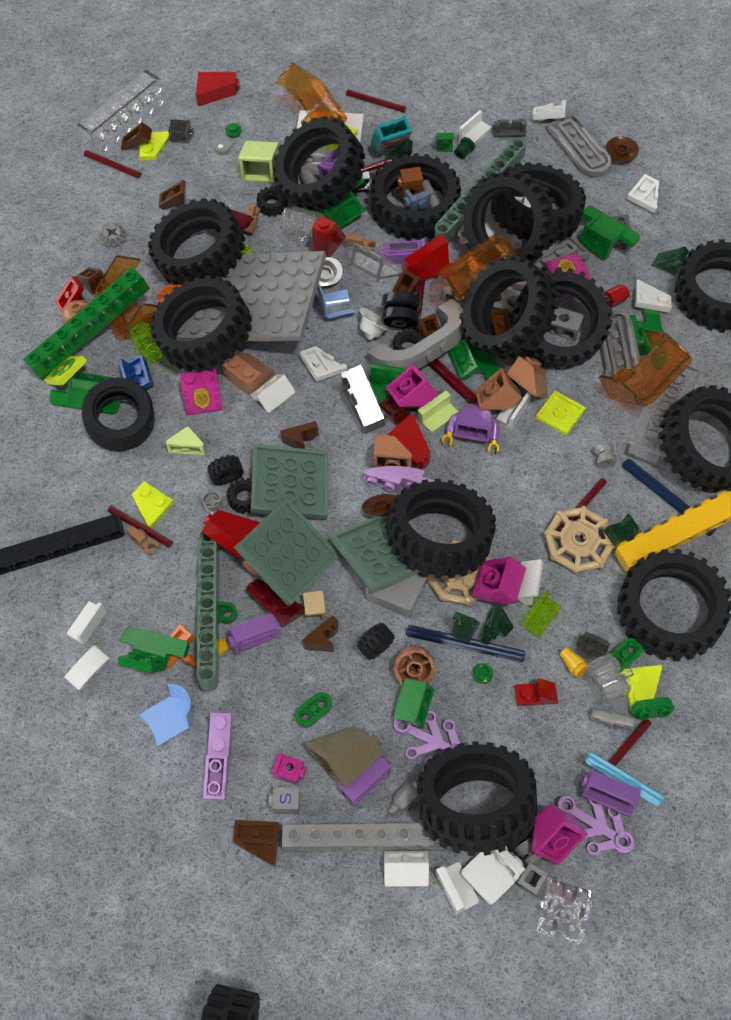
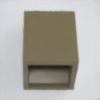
M355 726L311 740L305 744L325 773L346 788L384 754L380 748L381 742L375 735L370 736L365 729L362 728L360 730Z

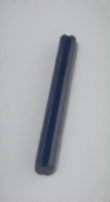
M628 458L623 463L622 467L682 515L687 509L691 508L631 459ZM717 528L709 531L706 534L708 536L713 535Z
M408 625L406 635L409 637L518 662H523L525 658L524 650L414 625Z

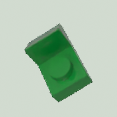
M436 133L437 152H453L454 133Z

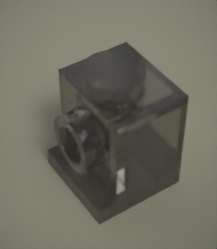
M586 631L584 636L581 635L576 644L578 646L577 650L580 653L600 662H603L611 645L607 640ZM591 644H596L595 650L589 649Z

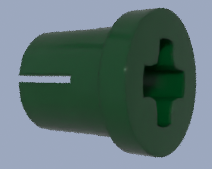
M463 137L454 153L457 157L465 159L475 149V143L470 138Z

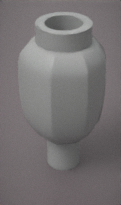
M308 165L301 167L300 178L304 185L319 180L313 168Z
M415 781L411 784L406 783L395 793L393 804L387 809L392 815L399 810H408L418 801L417 783Z

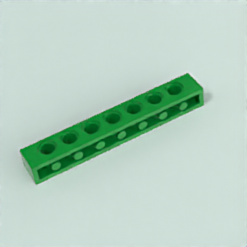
M131 267L23 360L43 380L147 292L150 288L146 281Z

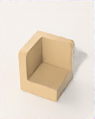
M323 590L303 593L305 615L322 614V620H326Z

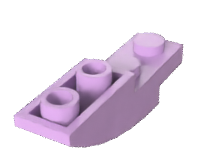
M405 466L375 467L366 469L363 473L364 482L369 486H379L388 492H400L401 487L410 489V484L414 482L421 484L422 480L428 479L424 477V470Z
M231 713L210 714L203 799L225 800L232 744L233 714Z

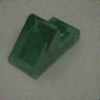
M409 138L386 153L385 159L401 158L402 154L410 156L412 154L413 141Z
M685 246L658 253L652 263V267L675 276L689 251Z
M627 514L621 522L609 525L603 530L614 546L625 540L629 542L634 539V536L641 533L639 526L630 514Z
M498 602L495 603L486 616L480 642L485 645L492 639L495 640L498 635L506 637L513 629V624Z
M455 611L453 619L456 622L451 636L465 642H470L480 622L475 618Z

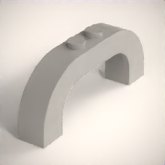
M453 299L440 305L438 312L440 320L445 325L408 349L392 350L383 343L367 351L370 364L374 363L407 369L414 364L417 369H420L455 347L464 337L465 331L461 328V324L464 321L460 319V313H463L461 306Z

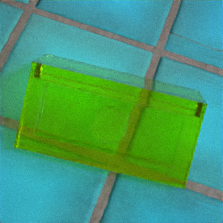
M548 590L538 600L523 624L525 630L539 639L562 608L561 605L549 598L550 591Z

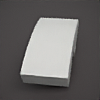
M94 645L64 677L78 690H82L94 674L99 673L110 657Z

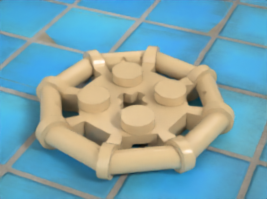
M586 506L565 511L558 510L547 530L543 532L550 552V559L572 570L574 574L596 568L602 569L610 553L616 548L609 520L590 511ZM574 516L580 517V519H578L577 521H569L568 519L569 517ZM585 517L591 519L592 521L596 522L597 524L594 525V524H592L591 522L585 520ZM560 522L565 525L561 532L555 531ZM599 529L603 530L605 539L599 537ZM582 535L585 542H577L575 536L579 537ZM554 538H558L560 540L561 548L558 550L556 548ZM599 545L605 547L600 556L595 552ZM567 553L574 557V563L561 555ZM587 557H591L593 560L591 562L580 564V559H586Z
M452 539L451 542H449L448 544L459 543L461 541H456V539ZM478 565V569L474 572L468 570L467 575L459 577L458 574L452 579H448V576H441V580L446 584L444 590L437 582L440 579L435 578V575L428 574L424 576L442 602L449 601L464 604L467 607L478 600L472 597V594L469 595L468 591L475 586L480 565ZM450 591L463 593V596L450 594Z

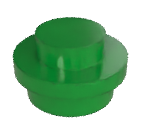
M237 123L228 124L225 132L229 137L236 138L241 133V126Z
M480 663L474 667L473 677L479 683H488L493 678V669L488 664Z

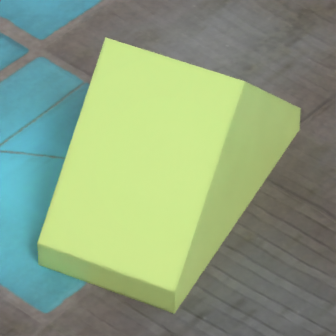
M188 426L166 440L168 453L205 455L206 453L203 442Z

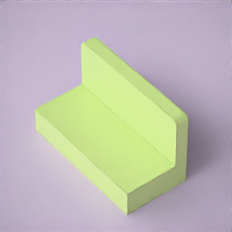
M444 391L431 402L418 409L417 419L430 433L449 422L450 417L458 412L450 403L451 395L447 391Z

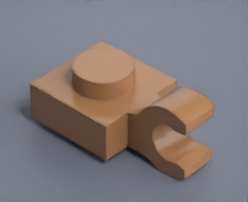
M250 203L247 215L254 218L244 231L249 234H254L259 218L256 216L259 215L261 208H258L257 204Z
M346 235L347 250L363 252L364 249L366 253L374 254L375 240H365L364 236Z
M132 525L127 530L130 539L142 550H145L147 555L153 556L152 551L149 550L151 547L160 549L157 541L146 539L148 536L142 529L137 530Z

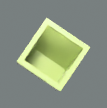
M245 141L239 155L242 181L275 182L273 174L276 172L273 170V164H276L274 160L275 154H279L278 142Z

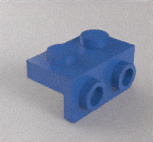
M142 353L128 362L122 358L118 360L119 371L124 379L128 378L136 381L145 389L154 385L146 356Z

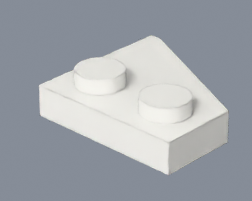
M562 100L561 105L553 106V103L533 108V120L545 121L546 119L560 120L565 118L566 100Z
M644 174L630 191L627 199L655 213L657 210L659 181Z
M636 280L635 307L670 313L672 308L670 295L640 280Z
M317 346L300 351L302 361L316 382L347 371L346 364L343 363L341 365L334 361L333 356L324 353Z

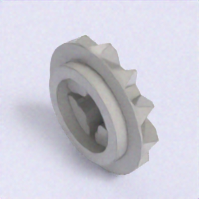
M115 223L113 226L108 224L106 228L102 227V231L99 232L100 241L109 247L122 244L127 236L126 230L122 225L117 226Z

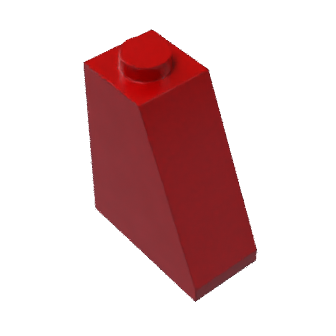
M198 72L196 88L198 106L236 95L237 89L240 88V79H237L236 72Z
M320 216L312 227L314 251H325L326 257H332L345 240L346 235L336 222Z
M439 235L406 257L403 269L418 276L419 280L450 273L448 242L444 235Z
M410 414L387 435L395 436L412 454L411 468L425 469L430 464V450L415 417Z
M217 509L213 515L209 514L204 520L203 524H205L202 533L240 559L242 556L234 547L260 522Z

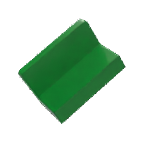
M405 679L393 717L396 720L410 722L415 727L423 729L435 689L426 682Z

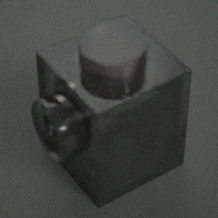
M171 119L168 130L170 142L190 144V139L194 137V128L191 127L190 120Z

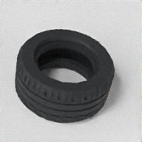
M123 377L108 378L95 384L83 400L81 412L85 429L93 442L102 448L111 451L133 449L141 445L153 430L155 416L152 399L147 390L136 381L128 378L124 379ZM117 399L127 400L139 409L135 422L129 427L120 430L110 429L102 425L98 420L99 412L103 406Z

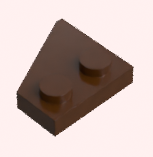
M235 820L233 843L269 865L276 866L279 822Z

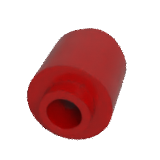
M617 285L604 291L603 296L604 298L609 297L610 302L608 306L613 307L626 301L630 296V292L626 285Z

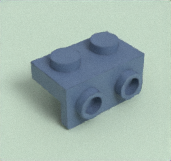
M408 189L405 190V197L403 198L404 210L424 211L430 209L431 194L429 191L426 190L412 196Z

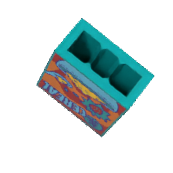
M406 116L375 127L370 143L376 157L407 146L412 129Z

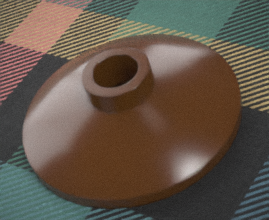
M617 136L607 142L606 151L612 159L619 162H628L637 157L639 147L633 139Z
M380 494L373 496L362 504V510L369 515L387 514L391 511L396 495Z

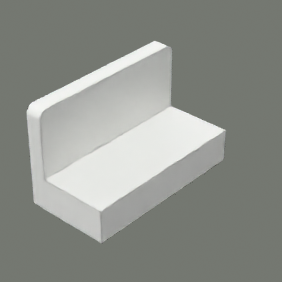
M479 110L459 128V142L463 137H468L476 145L491 132L492 127L482 121V111Z
M276 374L251 393L250 396L254 401H260L265 411L270 413L292 396L295 390L285 374Z
M527 392L524 397L522 396L517 405L510 407L508 410H502L496 421L512 430L529 405L531 393Z
M541 559L521 562L526 567L518 600L526 606L532 605L533 597H537L539 593L543 561Z
M89 601L66 634L85 645L107 613L103 604L98 602L96 605Z
M384 851L385 886H428V851Z
M459 862L447 868L442 866L436 869V876L455 914L479 903L472 886L461 876L463 868Z

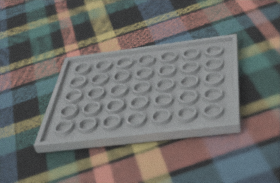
M325 251L242 254V258L236 261V267H231L228 270L229 274L227 276L222 275L221 278L223 281L227 279L237 288L250 311L249 313L252 316L250 324L252 328L251 331H247L249 335L247 341H302L326 259ZM209 307L196 312L183 323L178 331L176 340L193 341L208 335L221 323L227 308Z

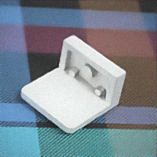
M507 846L506 851L501 853L498 850L490 851L491 855L484 856V853L480 852L461 871V876L489 905H493L525 871L523 862L517 856H512L507 851Z

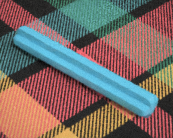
M590 752L587 755L585 762L598 771L634 788H642L640 796L655 806H659L663 802L664 796L597 754Z

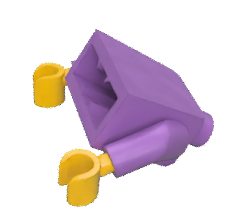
M475 404L474 406H464L462 411L450 417L446 430L448 433L442 437L443 446L446 440H450V448L453 446L452 435L454 434L455 437L489 442L490 440L491 443L487 449L488 455L491 448L496 450V455L498 454L499 424L491 416L490 410H482L479 404Z

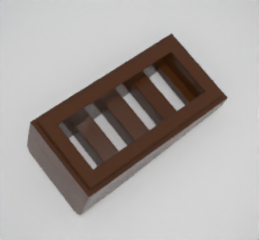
M143 122L123 136L121 150H127L149 142L152 129Z

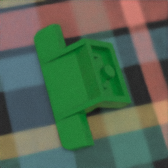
M363 178L356 181L357 187L365 182ZM352 188L349 191L350 195L340 199L341 203L338 205L334 203L331 205L332 208L326 209L323 207L321 211L317 212L313 208L312 211L306 210V213L312 222L326 213L328 218L336 222L341 229L364 212L365 209L352 191L355 189Z
M588 206L583 210L581 217L589 222L584 226L579 243L604 259L609 258L613 245L618 240L632 248L639 241L640 235L597 208Z
M644 309L647 323H641V320L637 321L635 314L630 315L633 321L639 355H653L656 369L666 368L669 360L658 311Z
M466 338L449 350L459 376L463 380H466L477 371L484 372L488 380L499 370L492 355L472 345L470 340Z
M371 364L370 384L373 393L377 395L379 406L416 411L419 406L400 407L385 388L407 368Z
M76 372L68 380L67 392L54 389L50 391V403L57 406L82 409L83 400L88 391L98 382L108 378L111 379V377ZM121 400L108 402L103 406L100 413L116 414Z
M127 627L119 641L134 646L132 652H128V655L119 656L118 664L149 673L164 671L167 668L170 656L186 657L190 645L182 639Z

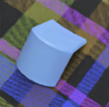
M320 283L318 284L317 289L320 303L327 319L356 312L352 308L328 314L327 307L350 301L348 291L345 289L324 294Z
M167 684L170 693L168 698L139 714L151 728L157 747L188 729L193 721L194 712L189 694L183 687L176 684Z

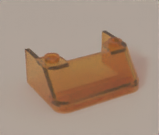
M291 62L276 79V84L287 89L289 92L288 96L293 101L297 100L307 112L301 123L305 121L309 123L315 117L321 120L322 116H326L329 120L331 117L342 122L347 120L346 115L326 85L318 77L295 63Z
M495 234L440 269L437 273L453 297L460 302L466 297L464 293L466 290L469 291L471 280H476L478 277L477 273L480 270L484 271L487 269V264L490 262L495 264L496 259L499 258L506 260L507 256L516 258L517 255L507 237Z
M116 255L96 287L95 297L101 294L131 267L136 270L141 260L139 258ZM136 301L109 323L115 337L120 340H127L151 330L150 322L154 321L152 314L157 312V305L141 303L138 306Z
M645 330L643 333L652 350L634 369L622 368L617 371L614 377L600 375L599 379L612 400L647 406L653 403L691 364L692 358L689 352L667 333Z

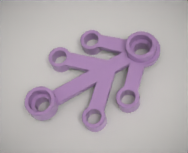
M428 711L427 715H432L434 719L429 721L426 718L425 721L429 725L432 735L411 726L410 722L396 719L394 721V729L398 734L404 735L407 733L428 743L418 747L407 748L406 758L414 761L418 756L438 749L444 751L448 747L451 749L457 748V744H460L455 731V723L452 720H446L442 727L443 731L448 733L451 744L443 741L436 722V714L433 711ZM399 724H405L406 728L403 730L399 729ZM451 724L453 728L448 730L445 728V725ZM414 751L416 755L414 757H410L408 755V752ZM428 756L425 759L424 764H426L428 760H433V756Z
M563 796L559 799L557 803L558 808L591 827L584 829L588 834L584 839L601 835L610 839L601 843L590 842L586 847V851L590 856H596L599 852L611 849L625 854L633 849L634 838L624 830L620 812H618L617 816H613L610 813L611 808L607 810L608 817L613 820L615 831L607 826L601 804H594L588 799L589 805L594 810L596 817L594 819L575 807L573 798ZM567 803L570 807L569 810H564L562 804ZM619 840H626L627 845L621 846ZM591 845L596 846L597 852H591L589 847Z

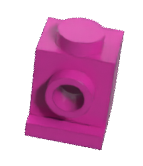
M279 752L272 774L275 779L298 785L299 780L304 779L307 768L304 767V761ZM290 765L294 768L293 770L288 771L286 770V767Z

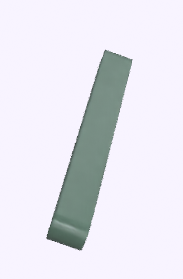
M516 137L511 140L436 223L435 238L439 235H444L447 242L452 239L463 226H460V220L464 219V214L460 212L461 208L466 207L465 197L472 194L470 189L473 186H479L478 181L488 178V175L498 174L499 172L506 171L510 166L514 168L515 164H519L525 156V139Z
M201 531L199 535L197 677L201 688L210 692L215 690L219 684L220 546Z

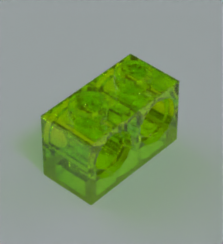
M142 320L130 328L129 332L143 358L154 364L165 356L151 336L150 331L152 329L150 325Z

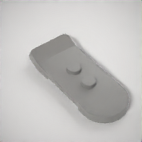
M571 114L547 124L548 132L555 137L584 174L601 176L609 170L611 164L610 155L589 132L580 117Z
M572 236L570 238L566 237V240L562 242L557 240L556 243H550V248L543 250V256L534 259L532 264L542 271H546L544 262L575 252L578 253L582 260L588 259L590 252ZM522 281L511 286L523 290L527 282Z
M613 311L610 316L612 326L608 330L610 333L601 346L606 368L607 384L611 393L614 394L642 383L646 378L642 369L633 321L624 311Z

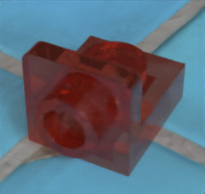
M389 396L380 403L381 408L392 417L395 426L399 425L410 415L409 408L400 407L392 396Z

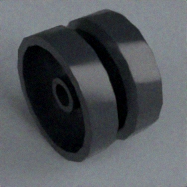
M388 292L382 296L381 305L383 310L380 316L382 324L402 329L418 326V320L420 319L418 311L421 306L420 297L408 292Z

